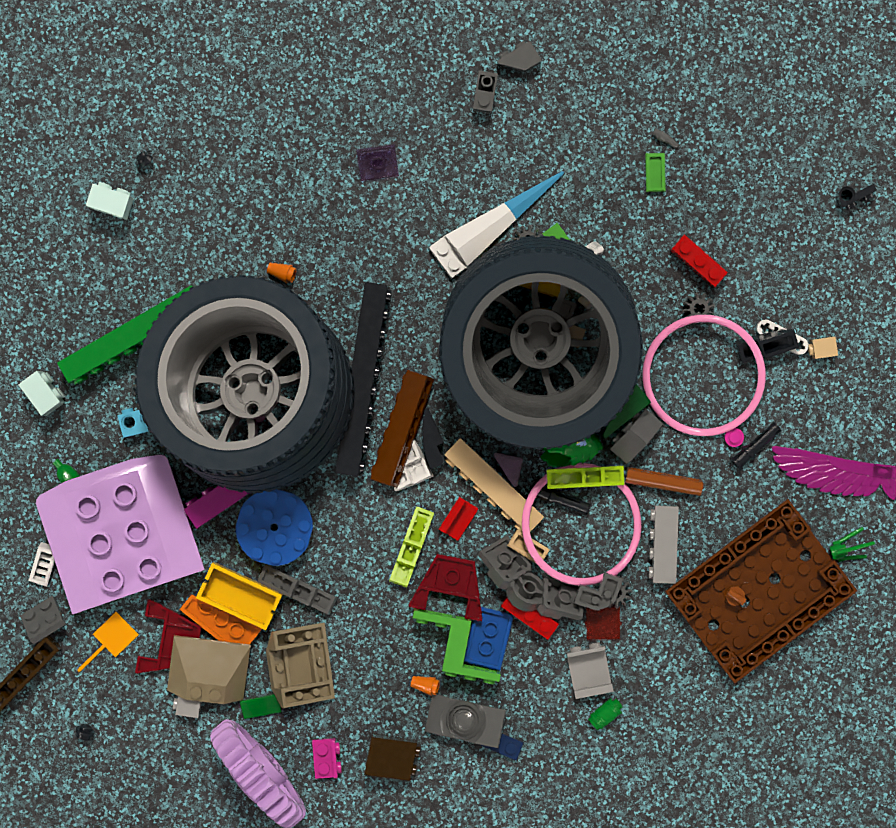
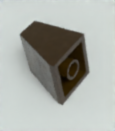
M372 732L364 775L410 781L411 776L415 777L417 765H413L414 758L419 757L420 746H417L416 740Z

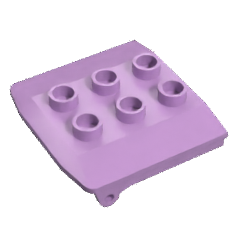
M155 455L130 459L65 481L39 495L36 499L37 509L72 614L80 613L205 570L187 514L184 511L185 508L173 471L166 456Z

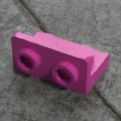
M335 738L312 740L315 779L338 778V773H342L341 762H337V754H340L339 742L336 743Z

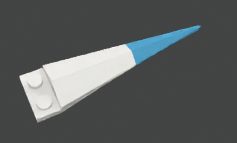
M564 172L554 175L446 234L431 245L429 250L452 279L467 268L551 187Z

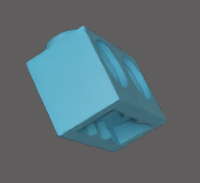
M133 408L122 410L121 415H117L123 438L149 432L146 423L143 421L144 416L140 414L139 410L133 411ZM128 417H132L135 420V425L132 428L126 426L125 421Z

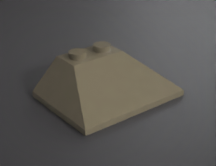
M325 623L272 631L266 648L271 689L280 706L288 708L334 699L335 694Z
M174 635L167 691L185 700L227 704L243 700L251 645Z

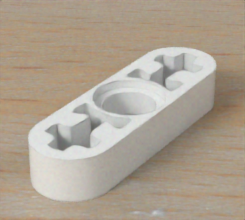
M762 320L756 326L758 334H763L760 326L766 323L769 324L768 328L774 330V327L777 328L776 331L787 330L769 320ZM796 334L798 343L802 341L804 349H799L798 351L793 349L790 352L797 355L804 354L808 350V342Z

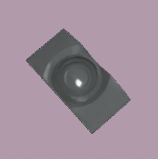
M432 694L425 731L499 748L507 710Z

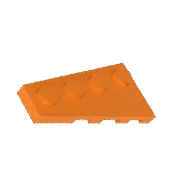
M193 594L179 609L218 641L251 644L262 630L258 626L197 599Z

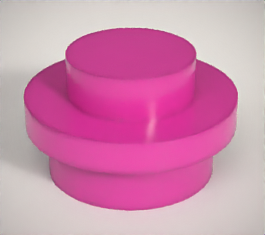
M734 428L725 433V441L731 447L740 446L744 441V434L740 429Z

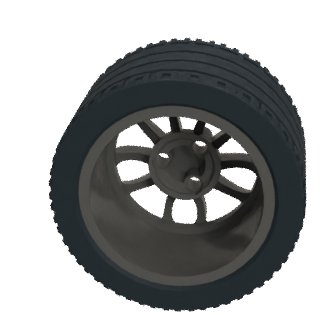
M534 235L520 237L519 240L512 239L501 243L497 248H491V250L483 253L481 258H477L469 265L465 273H462L450 293L444 311L440 333L439 358L443 379L447 383L446 387L451 394V398L457 402L456 406L463 412V415L469 417L470 422L475 424L479 430H484L488 436H492L498 441L503 440L508 445H516L519 448L523 446L526 449L537 448V450H541V448H547L549 450L556 447L562 448L563 445L570 446L573 443H579L584 438L588 439L596 432H600L603 426L606 427L609 422L617 417L616 414L623 410V407L629 401V395H632L638 382L637 376L640 375L642 365L643 341L631 293L623 282L622 277L614 267L610 266L608 261L602 258L601 255H596L592 249L582 244H575V241L562 237L557 239L555 236L540 235V237H535ZM532 282L531 297L533 309L522 313L502 293L513 287ZM539 282H551L561 285L560 293L552 309L540 308L538 298ZM569 287L588 299L593 308L564 320L558 312ZM492 301L504 304L517 319L512 327L491 323L484 317ZM589 318L599 320L601 331L599 338L586 340L571 337L569 328L574 324ZM554 322L562 324V328L558 331L553 330L551 326ZM526 323L529 328L527 331L522 332L518 329V325ZM481 327L509 335L511 346L498 351L485 361L480 343ZM570 346L599 347L593 366L583 378L575 366L565 357ZM539 351L546 353V357L542 360L537 359L535 356ZM515 354L522 364L509 381L502 382L492 372V368L500 359ZM559 362L569 370L574 379V385L561 392H557L553 388L548 368ZM528 367L539 368L542 371L547 395L526 394L513 389V387Z

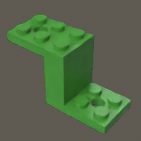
M414 608L413 618L416 619L417 623L427 624L428 621L435 622V626L443 628L450 625L442 671L445 672V675L457 677V674L464 675V679L476 681V678H481L484 683L495 684V681H500L501 673L499 670L463 664L471 619Z

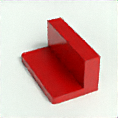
M459 496L439 527V530L459 540L478 511V508Z

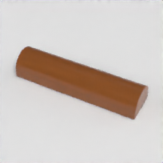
M627 467L625 483L696 496H701L704 484L701 479Z

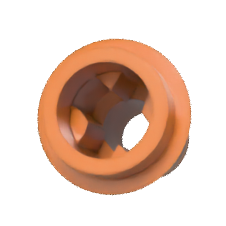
M270 262L267 268L268 274L285 283H292L297 272L293 265Z
M413 676L410 686L432 696V694L437 695L440 680H436V677Z

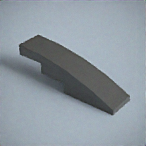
M266 564L257 581L289 598H293L330 615L338 598Z

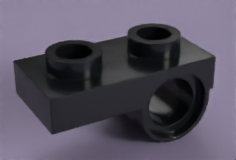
M872 184L855 192L852 187L845 186L836 193L837 204L840 209L845 207L848 210L857 205L855 201L861 198L863 201L874 196L873 192L877 191V189ZM842 191L850 193L849 201L842 199Z

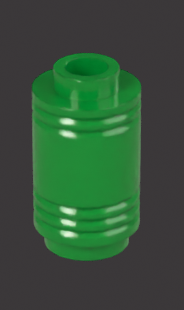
M610 698L592 712L588 720L596 730L603 729L623 713L621 710L623 706L617 699L613 700Z

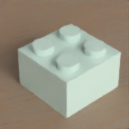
M99 182L98 185L92 184L86 206L90 209L127 220L134 198L126 190L117 188L114 191L110 185Z
M36 371L18 385L40 415L47 416L65 403L63 400L65 396L59 388L52 385L53 379L47 372Z

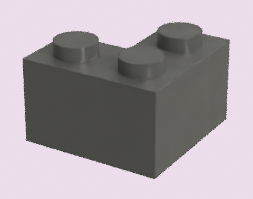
M647 409L641 414L638 412L630 420L633 423L629 422L622 430L624 433L619 432L612 440L614 445L610 450L626 464L649 443L663 425Z

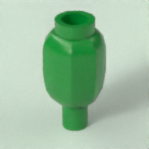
M59 459L52 463L57 469L56 474L61 483L80 477L79 473L72 466L62 464Z

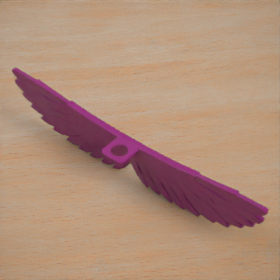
M772 446V451L777 454L773 456V459L781 464L778 467L787 471V476L797 478L795 482L807 484V488H821L819 489L820 492L842 493L843 496L852 493L853 496L863 494L865 497L871 495L881 485L889 498L896 499V466L847 460L798 448Z

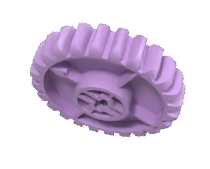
M224 720L212 730L210 734L212 745L225 767L228 768L232 778L269 818L281 827L292 828L305 817L306 809L300 795L293 788L294 786L288 780L283 768L264 746L258 743L254 737L252 738L249 732L233 720Z

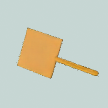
M115 612L93 633L103 645L78 668V672H81L105 647L116 657L139 634Z

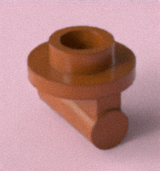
M731 587L726 592V600L733 606L743 605L747 600L744 591L740 587Z

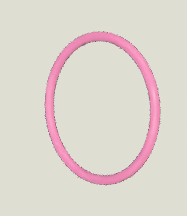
M694 315L675 321L657 335L646 353L643 363L642 380L645 395L651 401L650 406L666 424L689 435L714 436L738 427L751 416L763 395L766 371L763 356L758 345L742 327L719 316ZM699 322L719 324L741 336L753 352L758 370L757 388L746 410L728 424L709 429L692 428L668 416L656 401L650 382L652 359L662 341L680 327Z
M578 463L575 466L570 465L565 467H558L555 469L589 468L601 466L588 463ZM547 474L544 475L530 491L523 509L522 533L528 552L535 563L554 579L578 586L580 584L587 586L600 583L603 574L589 578H576L554 570L541 558L534 547L530 534L529 519L536 496L547 484ZM626 484L617 486L622 490L630 504L634 520V531L630 547L625 556L615 567L606 572L612 575H617L630 562L636 552L641 536L639 506L632 491Z

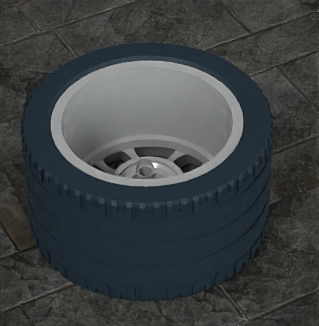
M230 275L228 278L223 276L217 280L210 279L207 283H199V286L191 287L189 291L181 293V296L177 299L174 298L173 302L170 305L168 304L162 313L158 314L157 320L152 322L151 329L147 331V336L142 341L143 346L142 349H139L140 356L136 361L138 366L135 369V374L137 375V378H135V393L138 396L136 400L140 407V414L144 416L143 421L162 448L212 484L242 493L243 491L247 493L271 492L275 489H283L284 486H292V483L300 482L303 477L307 478L311 472L317 471L318 467L321 464L323 465L329 456H332L333 450L338 448L339 441L344 437V431L348 429L347 424L351 420L350 413L353 412L352 405L355 398L353 392H355V387L353 386L354 377L351 375L350 361L345 355L346 351L336 335L300 296L290 289H286L281 284L271 280L266 281L265 278L246 277L245 275H240L239 277ZM258 333L279 337L287 341L288 346L270 362L260 361L261 344ZM246 335L251 343L250 358L236 362L230 352L229 341L235 337ZM220 346L231 367L223 378L200 375L201 368L208 357ZM295 351H298L301 371L293 375L278 377L276 372ZM272 376V382L265 384V380ZM240 381L239 386L237 388H233L235 382ZM200 383L219 385L221 398L208 404L197 403L195 401L196 385ZM300 383L294 401L280 395L281 388ZM277 403L290 407L279 422L271 412ZM258 407V411L251 415L252 408ZM227 408L230 411V415L219 438L216 440L205 429L199 415L211 414ZM267 418L273 427L258 435V422H262ZM246 419L248 439L227 442L240 420Z

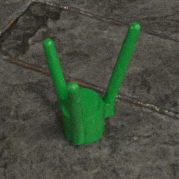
M860 527L840 540L834 541L833 546H829L833 560H838V562L867 558V555H846H848V552L872 546L875 542L872 541L846 548L845 544L841 545V543L864 530L863 527Z

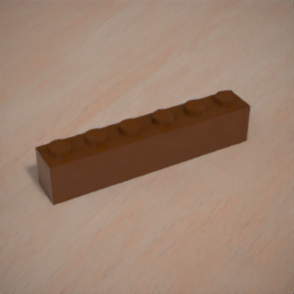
M407 370L406 374H404L400 392L396 395L394 410L391 411L389 416L388 428L384 431L382 445L377 451L376 463L371 469L370 479L398 488L434 382L433 378Z

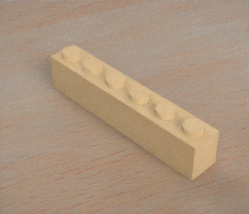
M459 438L444 454L447 457L445 461L452 468L456 465L461 470L459 474L466 481L470 478L475 483L473 487L480 494L482 492L486 493L489 496L486 500L494 507L498 505L502 508L501 514L508 520L512 518L517 523L515 527L522 532V514L526 499ZM533 506L529 519L530 532L544 518Z

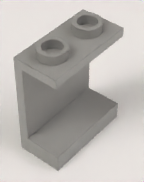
M600 642L589 644V648L581 649V646L570 648L569 652H566L576 699L614 692L604 645H600Z

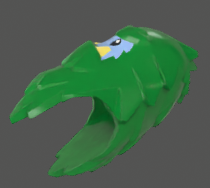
M593 434L590 438H584L581 442L573 443L570 446L563 445L562 448L556 447L549 450L544 448L543 451L545 452L540 458L553 467L575 466L579 462L583 464L587 460H592L599 450L603 449L599 436Z

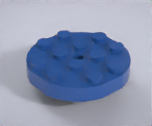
M278 489L271 492L263 491V493H256L246 500L240 509L236 523V536L243 551L254 561L272 566L290 563L302 555L309 545L313 530L312 516L304 501L294 493ZM272 524H277L278 529L273 530Z

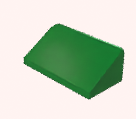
M274 694L240 700L244 719L282 712L281 706Z

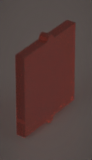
M586 607V621L584 623L586 625V639H620V625H622L620 621V607L617 609L615 607H606L600 610Z

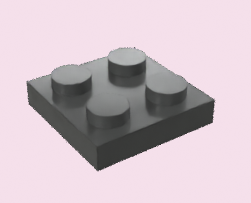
M53 595L20 615L29 640L33 645L66 625L57 600Z

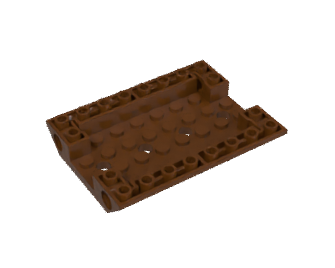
M786 499L665 592L735 684L856 593L857 589L836 561L829 556L790 500ZM803 550L810 552V558L807 561H803L800 558V553ZM772 573H777L780 577L779 582L776 584H772L769 581ZM734 586L740 587L744 591L745 596L749 598V604L746 607L729 604L726 600L727 590ZM712 619H716L719 623L718 628L715 630H711L708 627V622Z

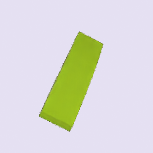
M624 466L547 470L548 489L625 485Z
M416 506L389 582L407 588L434 512Z

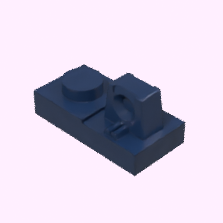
M502 733L499 748L481 746L517 760L524 742Z

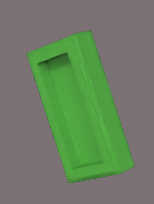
M646 153V192H665V153Z

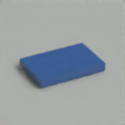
M481 606L483 619L482 621L473 620L464 662L500 671L514 615Z

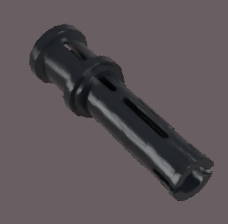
M772 422L750 444L743 445L740 452L734 457L731 456L729 458L730 461L740 471L743 470V466L750 460H754L755 454L782 431L775 422Z
M545 486L536 496L547 501L548 504L556 503L585 515L588 514L591 503L557 492L556 489H548Z

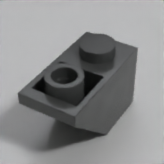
M525 41L520 42L515 46L516 49L510 53L505 51L498 56L499 60H497L499 67L524 73L542 62L531 41L527 43Z
M479 71L473 111L492 114L498 73Z

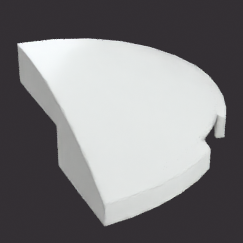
M415 440L413 441L398 488L394 487L395 491L408 488L433 477L427 460Z

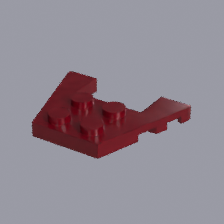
M437 554L408 607L426 610L429 591L468 598L465 618L482 621L475 561Z
M148 599L145 616L164 619L158 658L138 655L135 673L170 668L174 635L200 638L202 627L158 602Z

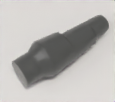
M655 128L652 132V135L657 140L665 142L674 148L678 147L679 144L664 131Z

